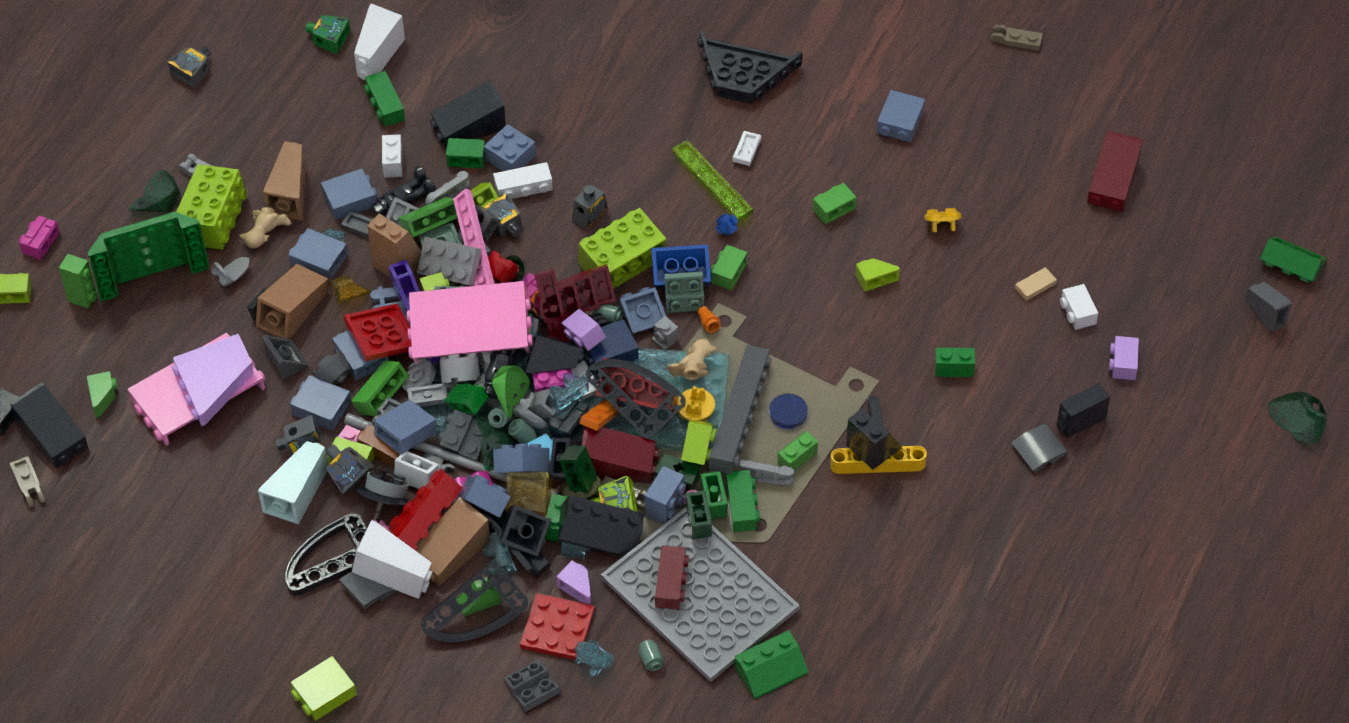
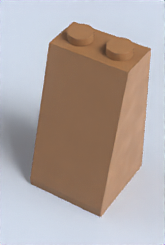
M284 141L263 190L266 207L274 209L278 215L286 214L289 219L303 221L306 165L302 144Z
M378 214L367 225L373 267L390 277L388 266L407 260L414 273L418 269L421 255L419 247L407 230L383 215Z
M296 264L258 297L256 327L276 337L291 339L327 294L328 278Z
M459 497L428 531L427 537L421 539L416 545L418 547L416 552L432 562L430 571H433L429 581L435 582L440 586L491 541L488 519Z

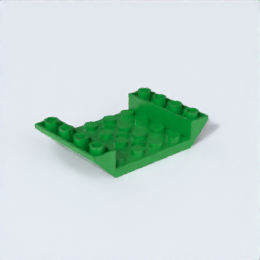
M178 212L168 213L101 233L88 252L101 301L119 296L116 284L125 283L156 272H162L188 263L192 274L210 269L199 220Z

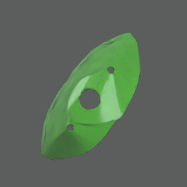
M501 366L491 381L508 419L513 414V406L520 403V399L524 397L530 384L527 374L519 366Z

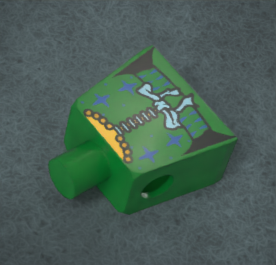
M322 15L317 24L308 22L305 31L312 34L313 43L316 46L338 54L351 28L349 18Z

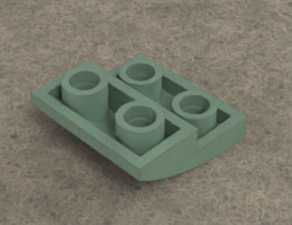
M702 271L664 274L667 313L698 311L704 306Z

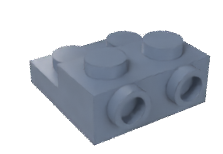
M645 287L639 290V293L633 295L632 293L624 294L618 302L632 335L653 329L654 324L666 316L656 288L650 289V287Z

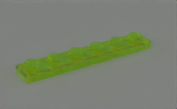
M688 140L673 148V153L731 215H735L738 222L753 214V208Z

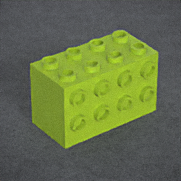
M197 164L176 211L199 220L205 248L223 250L225 243L229 240V234L235 226L236 217L240 214L242 203L247 198V189H245L239 169Z
M638 208L635 211L628 212L623 218L614 220L606 228L599 229L589 238L582 239L578 249V264L584 271L607 264L613 289L652 267L651 249L666 247V238L642 209Z

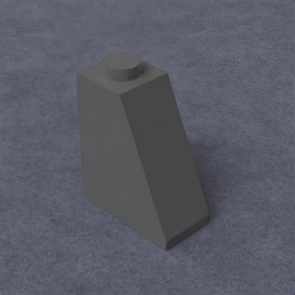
M1266 282L1254 284L1248 288L1246 301L1269 332L1287 325L1292 305L1288 298Z

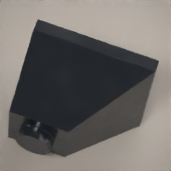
M516 505L510 506L503 523L500 543L538 557L551 519Z

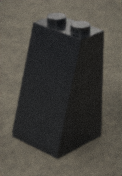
M491 80L431 112V128L433 131L436 130L438 142L443 144L445 150L447 149L448 138L478 139L499 132L506 126L504 104Z
M43 382L10 402L18 427L55 468L66 464L71 458L81 454L88 448L84 434Z

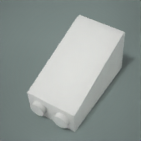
M370 4L354 52L357 77L365 80V77L381 72L405 40L402 15Z
M371 520L356 551L352 573L417 599L420 598L422 592L426 593L433 571H430L432 562L373 520Z

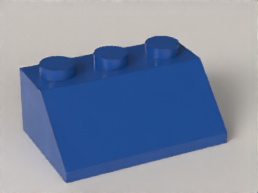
M708 244L651 249L654 288L665 289L664 274L701 271L703 274V286H710L711 275Z

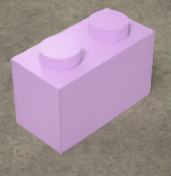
M580 309L562 322L565 328L563 332L569 340L573 339L577 346L583 347L587 351L606 338L599 324Z
M1115 336V342L1110 345V355H1113V359H1110L1109 370H1112V378L1136 379L1139 338Z

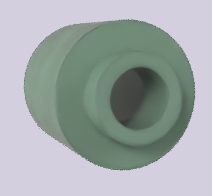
M611 304L601 305L599 309H595L593 314L601 313L607 319L608 324L620 321L623 317L621 308Z
M501 405L491 410L488 415L489 423L495 428H501L511 420V417L510 419L507 418Z
M522 419L513 420L509 425L508 433L520 444H527L537 437L535 430Z
M645 640L640 643L638 652L646 670H659L664 664V658L657 643H654L653 640Z

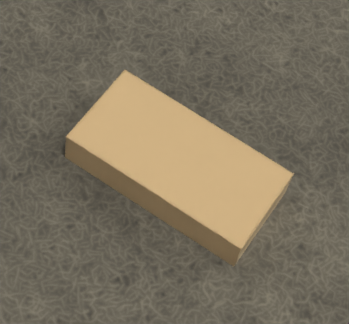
M1045 267L1016 283L1015 289L1027 301L1056 285L1057 279Z

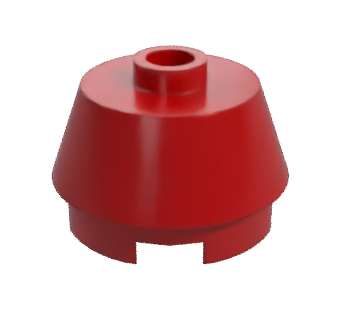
M496 251L491 252L488 260L494 284L509 283L518 277L517 273L520 271L519 267L511 260L500 256V253Z

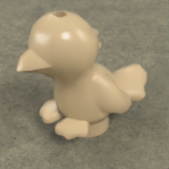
M264 207L261 211L253 210L254 228L247 233L240 234V237L249 248L256 249L268 241L269 235H265L266 233H269L279 225L290 226L292 223L286 214L278 215L274 209Z
M698 339L688 349V355L679 363L666 366L668 372L673 377L681 375L688 380H696L699 376H707L708 370H706L707 365L704 363V359L718 349L712 346L708 340Z

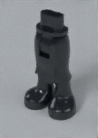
M417 166L413 169V179L407 183L403 182L400 186L384 193L371 207L377 215L387 214L394 197L410 203L418 198L427 196L437 189L433 181L426 177L422 167Z
M524 348L509 349L506 351V355L502 354L503 350L492 352L490 363L485 373L484 383L485 393L489 397L498 399L491 382L501 366H512L516 354Z

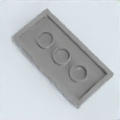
M425 237L417 273L429 276L442 272L444 279L447 278L448 281L473 286L482 249Z

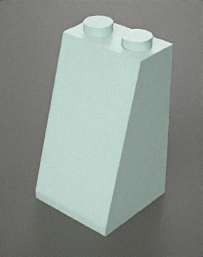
M307 441L259 488L258 493L263 513L296 524L300 523L327 473L326 466L328 462L325 447L319 443Z

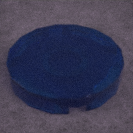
M790 393L781 394L770 403L769 415L773 423L781 428H795V426L802 425L807 418V404L798 395Z

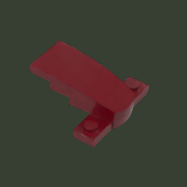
M607 264L583 271L559 282L556 280L553 268L534 273L538 293L535 294L534 308L537 315L547 324L549 336L570 342L571 340L563 332L565 328L562 322L578 309L587 312L599 309L601 305L616 301Z

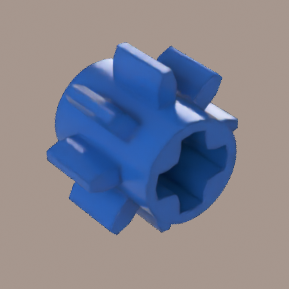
M725 213L716 220L718 224L715 229L720 235L725 233L726 236H729L738 229L736 226L738 219L734 214L730 216L728 213Z

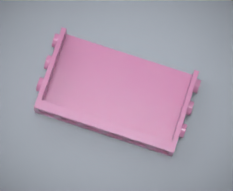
M524 281L409 293L410 310H407L408 322H411V328H408V338L412 342V346L409 347V357L413 358L415 364H419L420 358L519 348H525L526 353H530V346H533L532 334H529V328H532L531 316H528V310H531L530 298H527Z
M225 333L222 336L216 338L215 340L207 343L206 345L228 338L230 336L227 333ZM252 359L254 374L231 398L256 384L261 390L265 389V376L261 370H256ZM174 363L128 388L130 400L134 404L135 411L138 415H143V420L147 427H152L157 440H162L166 446L169 445L167 435L194 420L191 412L193 407L192 405L188 406L185 399L187 393L181 390L178 383L180 377H175L172 366L175 365Z

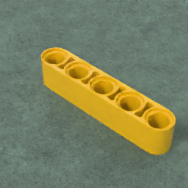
M902 446V449L872 470L851 449L838 448L831 453L830 468L836 474L921 471L926 466L927 451L921 446Z

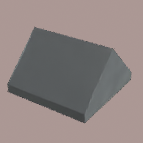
M268 335L262 337L265 354L283 380L309 366L292 339Z

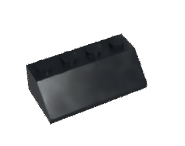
M569 495L561 504L558 541L623 557L639 543L643 531L644 514Z

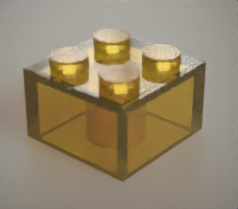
M507 472V495L511 497L507 503L506 512H508L510 506L516 505L537 514H547L551 500V478L549 473Z

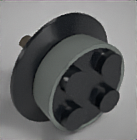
M375 469V472L367 473L366 486L357 487L356 491L369 499L378 501L372 520L381 519L385 504L404 507L409 502L404 498L410 485L405 481L406 477L397 474L391 476L381 469Z

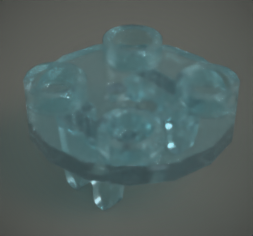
M592 639L589 642L580 641L575 646L577 654L575 662L577 664L586 662L588 665H591L592 668L589 673L591 676L598 675L601 670H607L612 666L614 656L600 648V644Z

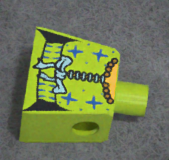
M628 476L600 486L598 488L599 497L590 499L595 502L638 512L633 482Z

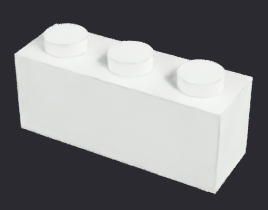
M547 162L493 173L494 186L499 198L506 193L511 199L553 190L552 177Z

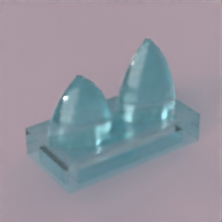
M564 373L563 380L566 387H550L553 406L558 412L589 391V380L584 375L579 378L573 374Z
M495 531L489 535L491 541L484 548L482 555L488 557L497 555L491 562L499 564L504 571L512 574L516 571L507 545L500 543L501 538ZM490 567L488 569L490 571L489 574H496L498 568L493 569Z

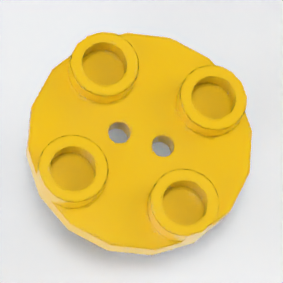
M946 208L945 212L929 209L924 217L925 220L931 221L932 231L937 232V224L941 221H948L950 223V230L955 231V220L961 219L962 215L959 211H956V208Z
M693 386L692 389L682 393L686 398V405L678 415L680 418L688 421L694 419L707 422L715 411V400L704 388ZM681 397L677 399V405L679 406L681 405Z

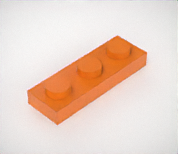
M604 399L581 417L580 424L598 431L620 414V412L607 399Z

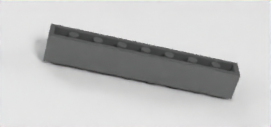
M750 345L746 346L709 456V470L720 471V473L732 475L734 467H738L740 459L738 454L743 452V439H747L749 433L748 424L751 425L754 413L752 411L757 409V396L761 397L763 389L761 384L766 382V369H770L772 358L769 357V349Z

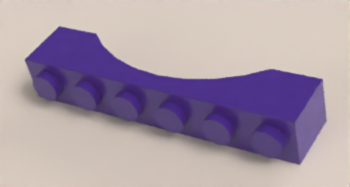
M407 260L388 267L390 280L407 312V310H410L409 293L420 291ZM440 357L429 358L432 364L440 361Z

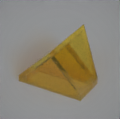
M347 275L329 281L338 304L372 292L353 282L352 278Z

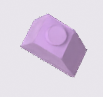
M571 560L558 574L557 587L579 602L591 605L588 571L582 564H577Z

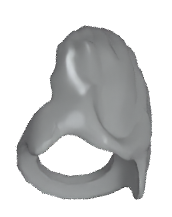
M249 257L237 258L224 269L218 262H214V268L211 272L219 276V282L223 286H231L247 271L250 265Z
M533 392L529 394L527 399H520V405H514V414L528 425L538 429L549 427L543 419L527 410L534 398Z

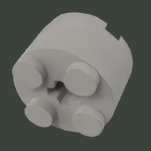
M468 353L466 355L453 354L440 357L442 384L481 380L477 353Z

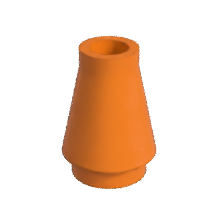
M706 306L701 307L698 310V315L703 329L709 333H715L720 329V319Z

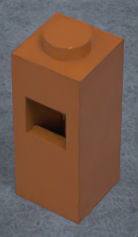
M367 425L364 430L359 432L357 436L358 443L372 446L374 458L394 468L395 459L400 454L374 435V427Z

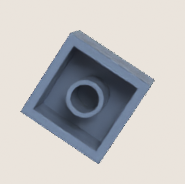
M507 124L484 146L485 160L501 171L525 167L536 156L535 141Z
M516 444L515 448H513V445H501V449L493 450L494 473L523 474L550 471L549 448H541V444H529V447L528 444Z
M662 467L645 494L646 518L664 525L677 514V508L679 505L682 506L684 504L686 496V484L684 483L683 474L667 467Z
M475 474L474 477L468 475L457 497H461L472 505L500 518L511 497L506 494L507 490L499 485H489L490 481L480 475Z

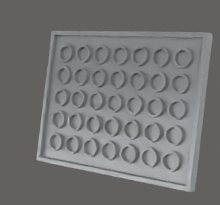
M686 507L601 574V579L710 682L735 663V655L757 645L800 609V605L713 525L712 537L692 539ZM662 545L686 547V555H689V566L684 568V573H687V583L682 585V590H685L684 602H680L679 610L655 608V592Z

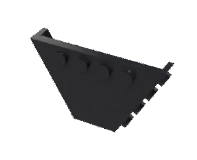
M699 30L700 37L697 38L698 47L703 50L701 52L702 60L707 63L706 73L707 76H711V89L715 90L717 97L752 104L756 100L761 99L768 90H772L782 79H786L793 70L798 69L803 63V52H797L794 56L782 55L705 38L704 31Z

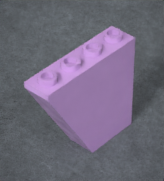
M239 334L173 357L175 365L172 366L174 375L175 377H180V380H178L179 386L182 391H186V402L188 406L192 405L193 409H191L194 420H199L201 426L206 425L254 374L251 359Z

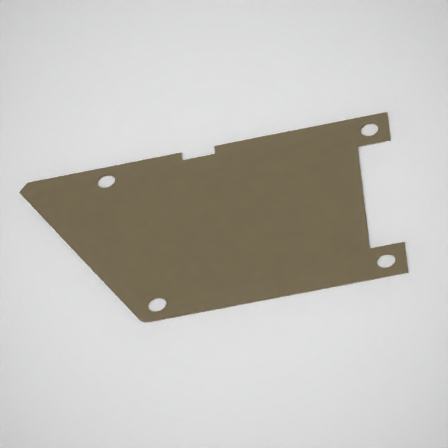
M720 303L717 304L712 313L718 318L721 316L729 317L732 320L731 325L720 327L715 333H709L701 326L673 363H679L687 356L688 349L692 347L696 340L706 339L712 346L718 349L704 359V363L707 365L706 370H708L707 376H699L696 380H688L681 375L673 377L672 374L667 372L663 377L681 393L696 386L697 388H704L713 396L715 411L707 422L713 423L717 432L746 346L749 345L733 337L747 316ZM769 354V357L772 358L770 369H766V382L761 384L763 385L761 397L757 396V409L752 411L754 413L751 425L748 424L749 433L747 439H743V452L738 454L740 456L739 464L740 460L770 464L780 468L781 466L777 463V453L805 431H808L818 440L817 454L795 469L791 486L755 481L753 494H757L758 505L755 506V510H759L760 519L764 520L767 524L766 529L761 532L755 530L733 532L726 474L721 473L728 503V516L711 519L712 525L731 543H765L769 541L847 429L848 419L860 410L879 380L849 367L837 386H834ZM853 380H860L863 382L864 388L858 392L852 391L849 388V383ZM641 407L644 411L648 412L649 416L656 410L648 407ZM659 411L658 418L661 421H665L669 416L666 411ZM677 414L657 436L647 438L655 440L656 449H659V460H655L654 465L658 467L664 454L673 455L679 459L682 458L689 424L688 420L680 418ZM644 421L641 423L647 429L646 434L654 432L652 429L654 427L653 424L649 426ZM627 429L623 431L624 433L646 438L637 429L634 433ZM710 442V448L713 447L714 442ZM709 461L705 465L697 464L701 466V474L716 472L709 470ZM739 464L737 468L734 467L733 471H739ZM701 477L694 489L696 491H701ZM633 482V487L646 492L652 485V483ZM592 495V496H590V497H588V498H586V499L590 500V499L598 498L599 495H598L597 497H594V495ZM686 504L679 505L677 514L686 507ZM637 509L639 513L644 514L643 531L639 540L644 541L663 525L646 518L645 512Z

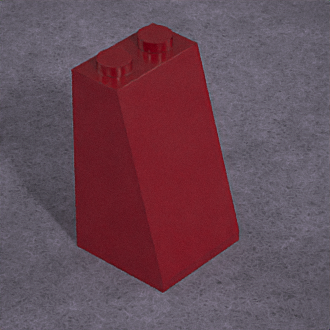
M1111 131L1106 132L1089 189L1087 203L1123 212L1139 164L1143 139Z
M586 426L584 427L581 446L587 447L596 474L601 480H604L605 476L615 480L628 476L635 483H652V477H655L657 465H654L655 460H659V449H656L655 440L601 427L598 431Z

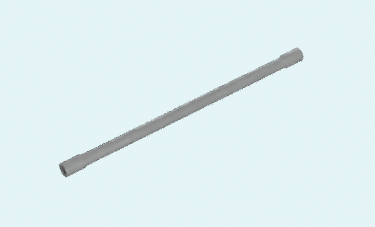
M350 413L346 415L344 424L360 430H364L367 425L374 427L373 423ZM421 442L413 447L416 450L429 453L475 472L488 471L491 478L535 493L548 500H551L552 494L560 495L558 490L544 485L541 486L509 473H494L493 467L425 442Z

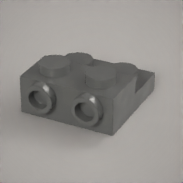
M455 409L453 413H449L447 416L446 424L448 426L445 431L442 430L438 437L439 445L442 449L478 461L492 425Z

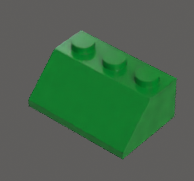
M1276 236L1268 239L1260 258L1265 261V265L1272 268L1278 266L1282 268L1281 271L1283 273L1299 275V279L1307 283L1316 280L1327 261L1326 257Z
M789 630L735 655V669L754 699L808 674L800 647Z

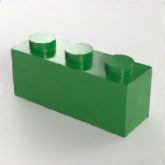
M386 71L365 77L366 85H364L366 95L371 97L370 103L372 108L376 107L378 120H382L385 127L404 121V108Z
M750 470L733 471L732 475L726 474L733 532L757 530V522H760V512L755 510V506L758 505L757 494H753L755 478L751 477Z

